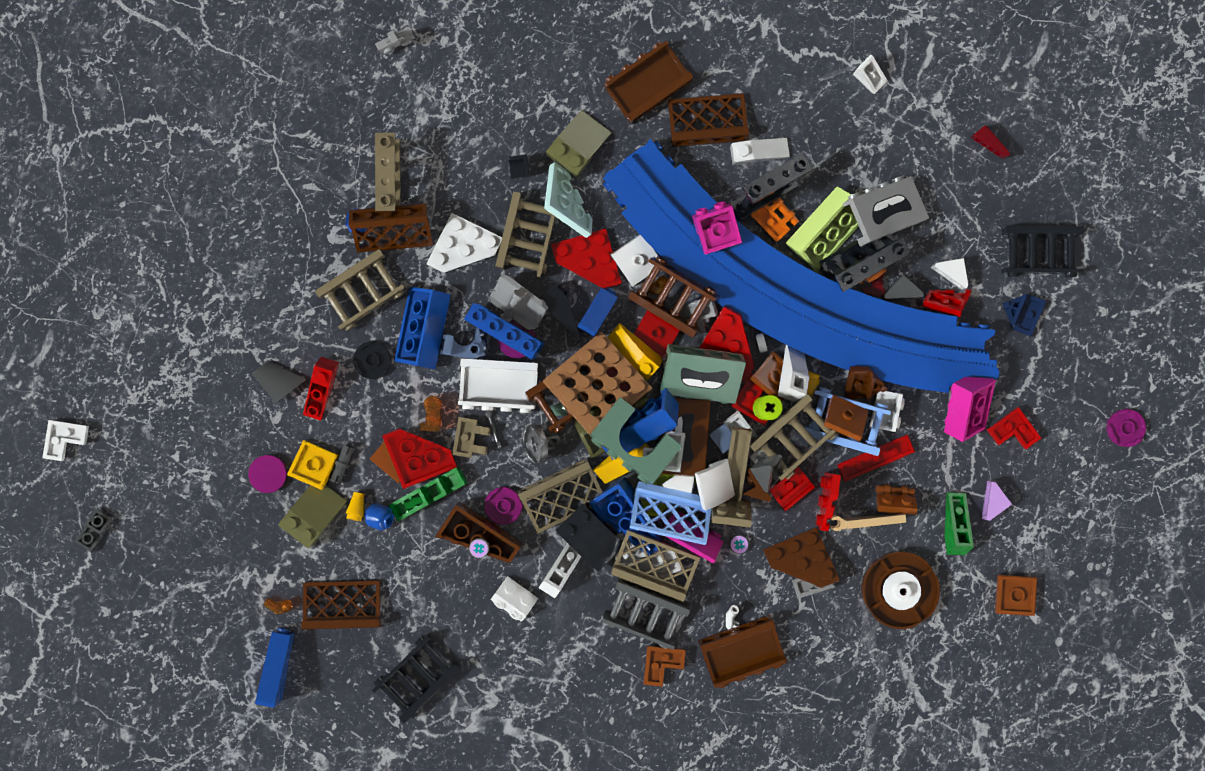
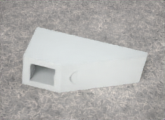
M786 345L778 396L795 402L807 395L809 374L805 354Z

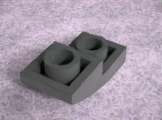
M95 509L84 524L85 528L75 540V543L92 553L108 529L112 518Z

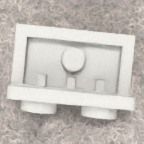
M880 391L876 394L874 406H876V403L887 405V409L891 410L890 415L883 414L879 429L896 432V428L899 429L901 423L899 412L903 410L905 399L902 398L903 394ZM874 410L872 413L870 427H872L874 417L876 414V411Z
M507 576L491 600L495 606L506 610L513 619L523 621L538 598Z

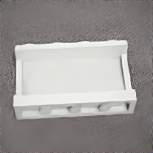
M461 359L458 405H462V409H474V406H482L481 410L493 411V407H501V411L512 412V408H520L522 413H531V409H536V402L534 400L529 402L525 392L537 385L538 363Z

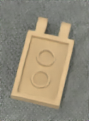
M887 513L841 518L833 515L830 519L836 520L837 523L834 526H830V529L840 531L841 529L906 523V515Z

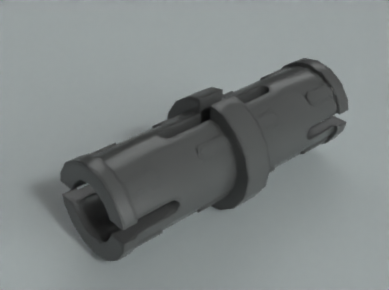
M343 444L339 458L334 463L336 465L329 479L330 481L341 484L346 469H349L350 465L348 463L355 448Z

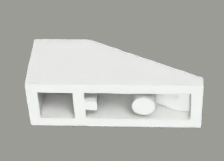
M787 138L749 140L732 143L730 146L733 166L790 157Z
M568 543L539 586L541 590L554 598L561 591L581 558Z

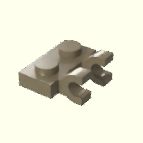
M458 417L452 455L472 458L473 453L487 454V446L474 444L476 434L489 436L491 428L478 426V420Z

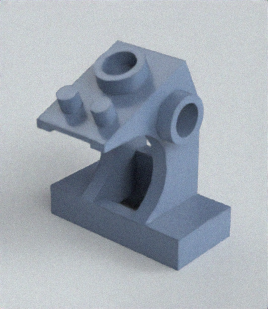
M474 328L473 339L466 346L459 345L454 340V336L442 335L439 354L467 359L484 356V351H487L485 340H481V336H484V333L479 331V328ZM472 346L475 347V352H474V353L471 352V347H472Z

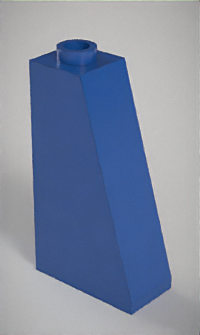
M278 627V630L275 629L271 633L255 700L256 705L274 708L282 701L294 633L289 632L290 629Z

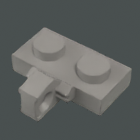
M407 27L397 33L394 30L388 32V37L375 43L381 55H387L395 51V48L400 45L406 46L410 44L415 37L410 27Z
M701 299L686 302L680 312L681 317L686 320L690 319ZM709 300L696 322L697 327L700 328L699 334L707 333L710 330L708 324L710 318L718 315L715 301Z

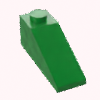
M948 492L946 494L944 538L947 555H966L974 547L966 493Z

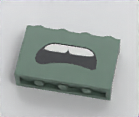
M672 344L667 345L666 352L668 357L662 382H659L660 393L667 388L672 396H680L684 399L695 398L718 401L722 404H736L746 365L743 354Z

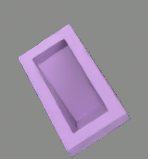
M987 481L982 519L992 520L1012 504L996 482Z

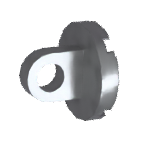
M538 425L526 427L523 432V442L527 446L525 452L528 458L533 463L544 462L547 459L548 450L557 447L560 437L555 432L552 434L549 431L543 432Z

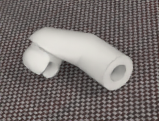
M732 605L726 613L727 629L739 626V622L734 621L739 612V608L736 605Z

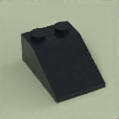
M583 503L555 530L598 572L619 552L623 542L587 503Z

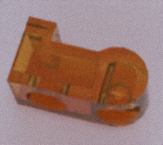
M429 396L424 400L426 420L425 423H420V431L440 432L442 402L436 396Z

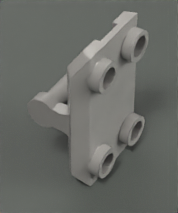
M505 274L500 276L497 285L490 295L492 304L503 312L499 318L508 323L514 320L526 330L537 329L548 310L544 300L539 299L517 283L513 277Z

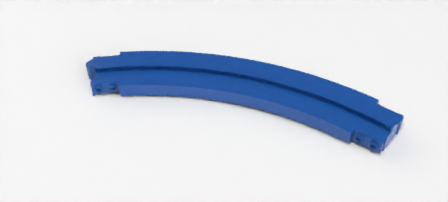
M649 139L646 145L641 146L616 168L605 174L603 178L605 181L604 187L609 193L613 191L616 194L617 198L615 200L621 208L624 206L627 208L621 214L671 267L702 286H709L716 290V294L719 295L718 300L715 301L721 307L726 305L742 315L744 322L768 336L846 370H849L850 366L870 367L882 381L918 389L949 393V387L964 377L992 378L995 380L999 378V370L996 367L997 360L989 359V352H986L984 349L985 341L995 335V330L990 329V325L978 324V328H972L970 323L959 322V325L956 326L957 316L898 305L851 288L842 292L838 283L782 254L737 220L742 243L705 255L692 215L696 214V210L706 207L707 210L715 208L714 204L717 202L698 184L682 164L676 168L673 167L675 162L669 155L664 156L661 152L663 148L657 140L653 142Z

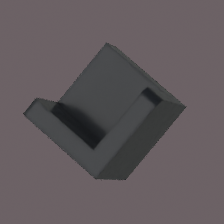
M527 154L508 157L511 179L530 177Z

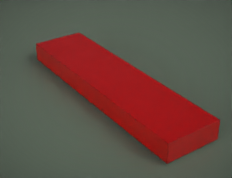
M908 434L878 446L880 447L878 456L864 452L836 464L843 481L847 482L914 453L915 450Z

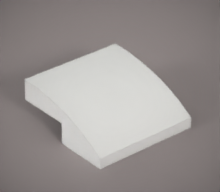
M728 459L709 465V468L695 473L702 509L705 511L726 502L735 495Z

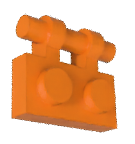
M781 198L772 202L773 204L770 207L767 205L750 215L775 243L791 230L786 225L788 221L794 226L799 222L795 216L796 214L783 204L784 201ZM777 208L785 216L782 220L774 212Z

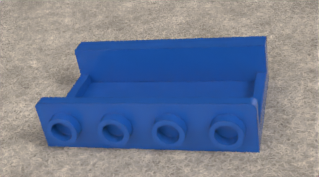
M476 303L472 304L464 320L526 357L536 360L545 344L543 341L511 322L508 323L499 318V315L484 306L477 305Z

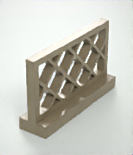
M587 458L518 490V496L538 534L565 521L576 511V509L570 507L573 498L582 500L583 503H589L591 500L587 498L590 490L597 491L600 494L602 489ZM589 472L592 478L590 485L580 483L581 476ZM571 482L575 484L572 494L562 491L565 483ZM578 485L588 488L585 498L575 495ZM548 491L558 492L555 502L544 499ZM560 494L570 496L568 506L557 503ZM533 498L540 500L538 510L530 508L527 501ZM543 502L553 505L550 514L540 511ZM556 506L566 509L564 516L560 518L553 516ZM539 514L549 517L547 524L541 527L536 522Z
M627 529L612 567L611 575L684 602L700 556ZM629 536L638 538L640 544L630 548L627 542ZM651 543L656 545L658 551L648 555L645 546ZM642 547L646 556L636 560L632 551ZM669 550L673 551L677 558L667 562L663 553ZM630 553L633 562L629 564L620 562L622 555ZM660 554L664 563L654 567L650 558ZM686 557L694 559L693 566L685 569L681 560ZM648 560L651 569L643 571L638 563ZM678 561L682 570L672 574L669 565ZM666 566L669 576L659 577L656 570ZM684 573L687 579L685 586L676 583L674 577Z

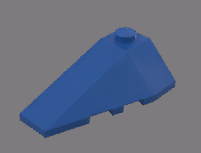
M625 477L609 486L589 502L598 517L612 525L619 534L621 532L625 536L627 529L662 541L658 534L630 528L635 490ZM639 499V504H640L641 507L644 509V507H643V505H642V503H641V501H640V499ZM641 514L636 517L635 523L644 525L647 523V520ZM629 536L628 539L634 546L640 544L638 538ZM652 543L645 546L648 555L658 550L656 545Z

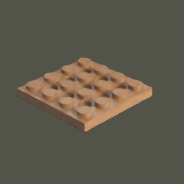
M602 331L543 380L548 389L589 435L614 405V403L607 404L605 402L607 395L615 396L616 401L621 397L633 407L652 390L647 381ZM597 354H602L605 357V361L597 363L594 357ZM583 366L590 368V373L586 376L581 375L579 372ZM614 368L618 374L616 377H609L606 373L607 370ZM567 379H574L576 385L573 388L566 387L564 383ZM594 381H601L603 387L600 390H595L592 387ZM626 382L631 388L629 391L623 392L619 388L620 384ZM580 393H586L589 398L586 402H580L577 396ZM593 407H598L601 410V414L598 417L590 414V410Z

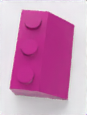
M964 377L953 383L951 398L948 403V414L945 419L944 432L964 442L986 429L996 382L995 379Z
M679 511L677 512L680 515V517L685 516V514ZM671 513L668 519L670 524L677 520L673 513ZM686 519L683 520L689 528L696 525L695 522L691 523ZM680 523L673 526L674 530L678 533L685 531ZM699 527L692 530L695 537L703 538V532ZM713 530L710 533L708 532L706 545L668 537L713 564L723 544V540L720 539L721 535Z

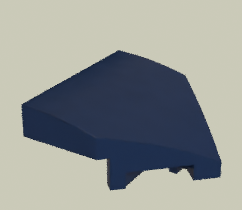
M1024 294L1002 304L1012 329L1031 337L1046 301L1029 294Z

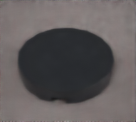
M373 341L360 345L353 357L355 370L359 375L367 379L383 377L388 373L392 362L390 351L386 346Z

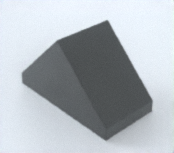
M901 275L885 292L882 300L922 298L924 293L908 278Z
M780 454L760 458L750 469L766 493L778 482L782 461Z

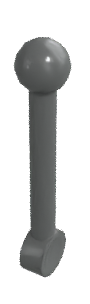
M488 410L485 412V416L489 419L497 448L500 449L502 447L492 419L493 413Z

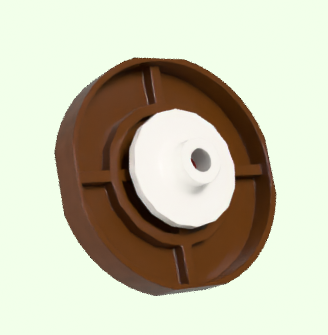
M892 551L884 554L868 566L861 583V595L864 604L877 621L891 628L909 629L932 615L939 601L940 585L936 574L926 560L910 552Z

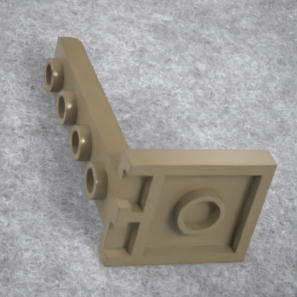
M732 427L727 459L735 495L726 502L711 508L712 523L751 527L750 501L741 500L752 429Z

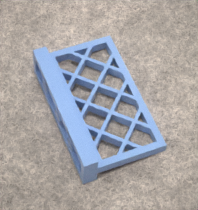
M638 482L634 493L635 498L630 528L706 545L711 509L706 511L702 509L699 495ZM639 498L646 499L650 505L643 509L639 504ZM664 503L669 510L662 513L656 505ZM679 507L684 508L688 514L680 517L675 509ZM651 508L658 514L652 520L646 513ZM698 511L706 513L705 519L700 522L694 513ZM670 512H672L677 519L675 522L671 524L665 518V515L669 514ZM641 514L647 520V523L644 525L635 523L636 517ZM688 517H691L696 523L691 528L683 521ZM661 518L667 527L663 529L657 528L654 522ZM680 523L685 531L678 533L674 530L673 526ZM699 527L703 532V538L695 537L692 530Z

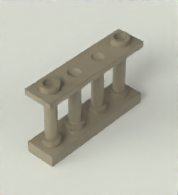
M375 133V211H395V206H401V140L395 139V133Z
M513 191L495 266L504 270L505 265L508 266L510 264L538 271L537 278H541L542 274L546 275L548 264L545 263L555 219L559 218L544 209L543 205L526 202L521 198V193ZM526 209L551 215L549 226L520 220L517 217L518 210ZM520 227L547 234L544 245L516 239L515 236H512L514 228ZM517 246L542 252L540 264L511 257L508 254L509 247Z
M378 249L315 290L319 298L323 299L325 297V299L330 301L343 321L338 326L340 330H351L356 326L355 322L392 298L396 300L405 294L403 291L407 288L403 284L398 287L383 265L384 261L382 259L386 256L382 250ZM372 266L377 268L391 290L390 293L381 297L366 274L367 269ZM356 276L362 280L375 300L367 308L351 286L352 282L350 280ZM339 287L345 289L359 313L349 318L334 295L335 290Z
M808 393L800 398L750 444V448L754 452L759 449L768 457L777 455L768 446L769 443L767 442L773 436L774 438L777 437L793 454L796 460L789 467L781 461L780 470L782 473L779 475L781 481L784 478L788 480L795 473L794 469L827 439L831 441L839 434L837 431L824 426L825 420L812 408L810 402L813 399ZM801 410L803 412L806 411L825 432L819 440H816L797 420L796 414ZM786 423L792 425L811 445L803 454L783 433L782 427Z

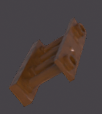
M654 256L650 258L648 262L653 264L654 267L642 288L631 291L628 298L694 338L700 331L696 322L709 300H718L719 295L716 294V290L709 286L704 287L676 271L673 267L666 264L667 261L662 257ZM660 270H663L670 277L658 298L653 300L648 297V291ZM676 280H679L687 286L674 309L669 310L664 307V301ZM694 289L702 294L703 297L690 319L686 320L681 317L680 312Z
M583 366L579 370L586 371L587 374L590 373V368L587 366ZM567 379L573 387L576 385L574 379ZM596 380L593 382L598 390L603 387L601 381ZM542 381L526 391L525 396L529 402L533 400L538 402L552 424L548 427V431L550 434L553 432L557 434L565 429L564 425L575 418L565 408L568 415L560 420L557 419L543 398L544 393L548 392L549 389ZM586 393L579 394L583 402L588 400L589 397ZM607 395L605 402L611 400L614 396Z

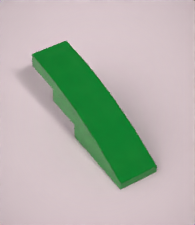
M458 466L389 504L397 521H400L468 482Z

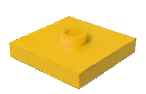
M303 440L287 475L323 491L339 455Z

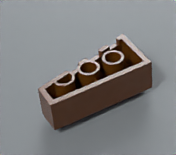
M460 501L455 505L435 536L468 548L474 539L483 538L489 543L487 556L507 563H511L523 545L521 541Z

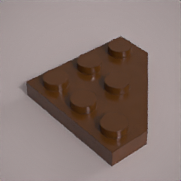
M816 527L763 549L771 569L783 572L819 588H825L840 581Z

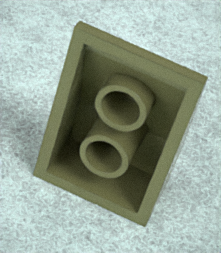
M581 110L546 151V155L575 178H578L612 133Z
M310 485L290 508L278 526L309 549L317 542L347 503V500L327 485H325L323 491Z

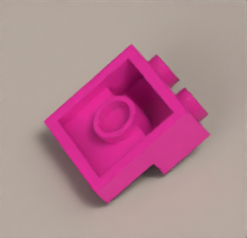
M725 201L714 204L715 208L709 210L706 207L697 209L696 214L692 215L705 255L742 243L733 207L729 203L726 204Z

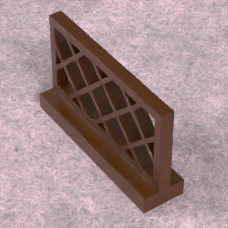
M744 93L668 99L672 147L748 141L749 129L747 126ZM740 99L741 106L737 110L728 105L732 100ZM713 101H719L723 105L718 112L710 107ZM694 103H700L704 106L699 113L690 107ZM680 104L685 109L678 115L673 111L672 105ZM725 107L734 113L729 120L720 115ZM706 109L714 114L709 122L701 116ZM687 111L696 116L690 124L682 118ZM735 116H738L743 121V126L735 127L730 122ZM718 117L725 124L722 128H715L711 123ZM697 119L706 124L702 130H697L692 126ZM679 120L687 126L684 131L675 132L674 126Z
M427 203L395 206V211H375V208L349 210V227L352 230L357 253L377 251L378 249L391 250L433 246ZM414 223H425V224L420 228V227H418L417 225H415ZM402 224L405 225L402 229H400V228H398V227L395 226V225H402ZM386 226V228L383 231L379 230L376 227ZM358 228H367L364 233L357 230ZM409 228H412L413 230H415V231H417V232H416L415 234L411 235V234L407 233L406 231H407ZM390 229L397 233L394 237L387 234ZM371 231L378 234L375 239L368 236ZM422 234L428 237V239L420 240L417 237ZM401 236H404L408 240L405 242H401L398 239ZM383 237L389 240V242L381 243L379 240ZM363 239L370 242L369 245L360 246V242Z
M381 581L303 583V621H301V629L381 628ZM368 585H376V593L369 598L363 590ZM330 586H335L340 591L333 599L325 593ZM349 586H355L359 590L352 599L344 592ZM308 587H316L320 591L313 600L308 596ZM361 593L368 599L362 608L354 602ZM322 594L330 601L323 609L315 602ZM341 594L349 600L342 609L334 602ZM370 602L376 607V616H368L363 611ZM332 603L340 610L334 617H330L325 612ZM351 603L359 610L354 616H348L344 612ZM314 604L320 612L315 617H308V609Z

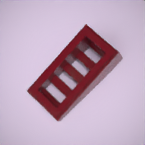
M984 125L971 136L974 141L1002 159L1010 155L1008 149L987 125Z

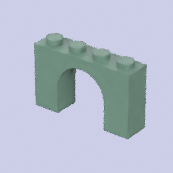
M619 397L590 434L592 437L591 441L599 448L601 446L605 447L608 450L606 453L614 460L619 458L624 462L622 466L628 471L632 472L634 470L638 473L639 476L637 478L646 485L648 482L653 484L682 446L668 434H665L648 455L635 457L628 454L620 444L619 434L622 426L635 411V408Z

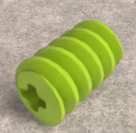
M761 396L754 402L753 412L761 420H774L782 412V403L776 396ZM769 404V405H770V407L768 408L769 411H765V409L767 408L766 405Z

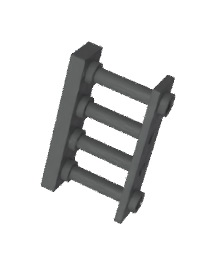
M618 577L615 587L619 591L618 597L611 613L604 612L602 622L611 628L616 627L655 642L662 648L674 650L676 638H673L672 635L680 616L688 617L691 610V602L686 600L683 602ZM628 594L637 598L629 620L618 616ZM648 601L653 603L655 608L647 627L636 623L644 602ZM666 608L671 610L673 615L665 634L654 630L662 609Z

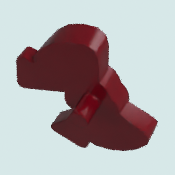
M885 273L871 282L873 286L862 288L863 292L866 295L883 296L885 290L882 286Z

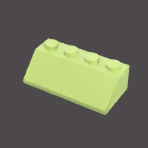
M836 187L786 242L792 252L816 273L822 268L819 261L835 253L859 227L851 206H843V203L849 200L848 196L851 194L839 187Z

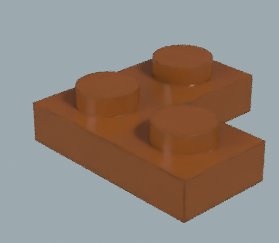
M647 645L643 685L663 687L664 669H684L686 650L674 648V650L670 648L665 649L660 646Z

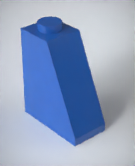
M608 287L606 289L601 288L580 321L578 329L595 337L618 299L615 296L616 292Z

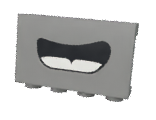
M900 176L893 179L891 184L886 181L879 184L878 189L870 187L862 191V195H859V192L848 196L849 200L844 202L843 206L850 205L863 235V237L857 239L860 246L929 219L912 176L907 178Z

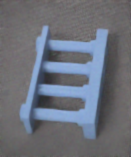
M820 387V390H815L814 394L820 395L816 412L822 417L827 398H831L834 394H831V390ZM835 395L864 409L874 410L876 414L869 438L865 443L848 436H839V434L831 441L829 439L826 441L878 456L880 447L876 443L883 414L890 415L891 410H888V406L876 403V406ZM814 420L809 427L805 426V429L816 439H820L825 434Z

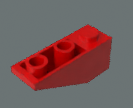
M322 356L316 362L303 415L322 420L336 378L339 362Z

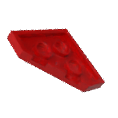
M606 228L591 232V235L588 237L581 235L551 244L555 261L558 265L603 289L622 284L616 262L611 256L613 251Z
M724 305L699 348L743 354L746 365L741 382L745 383L755 368L749 341L744 329L742 315Z
M401 428L382 435L403 489L457 467L451 450L440 444Z
M825 472L824 476H821L820 487H823L822 495H819L818 506H821L820 514L816 515V525H818L819 530H829L830 523H827V520H830L834 513L835 505H832V502H835L838 498L841 475Z

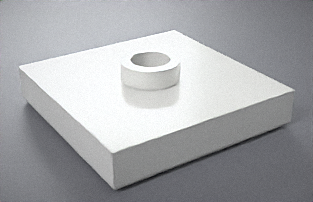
M638 235L611 254L632 287L650 274L654 265L648 261L650 258L658 256L641 235Z

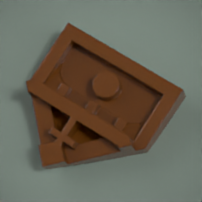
M850 366L844 392L845 398H866V401L869 402L871 397L878 392L888 390L884 382L870 367Z

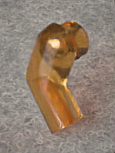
M658 277L648 293L659 294L668 281L667 277Z
M268 597L263 606L279 615L289 612L292 608V603L288 599L276 603Z

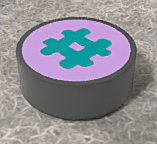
M734 535L729 541V547L732 552L743 554L748 550L749 542L743 535Z

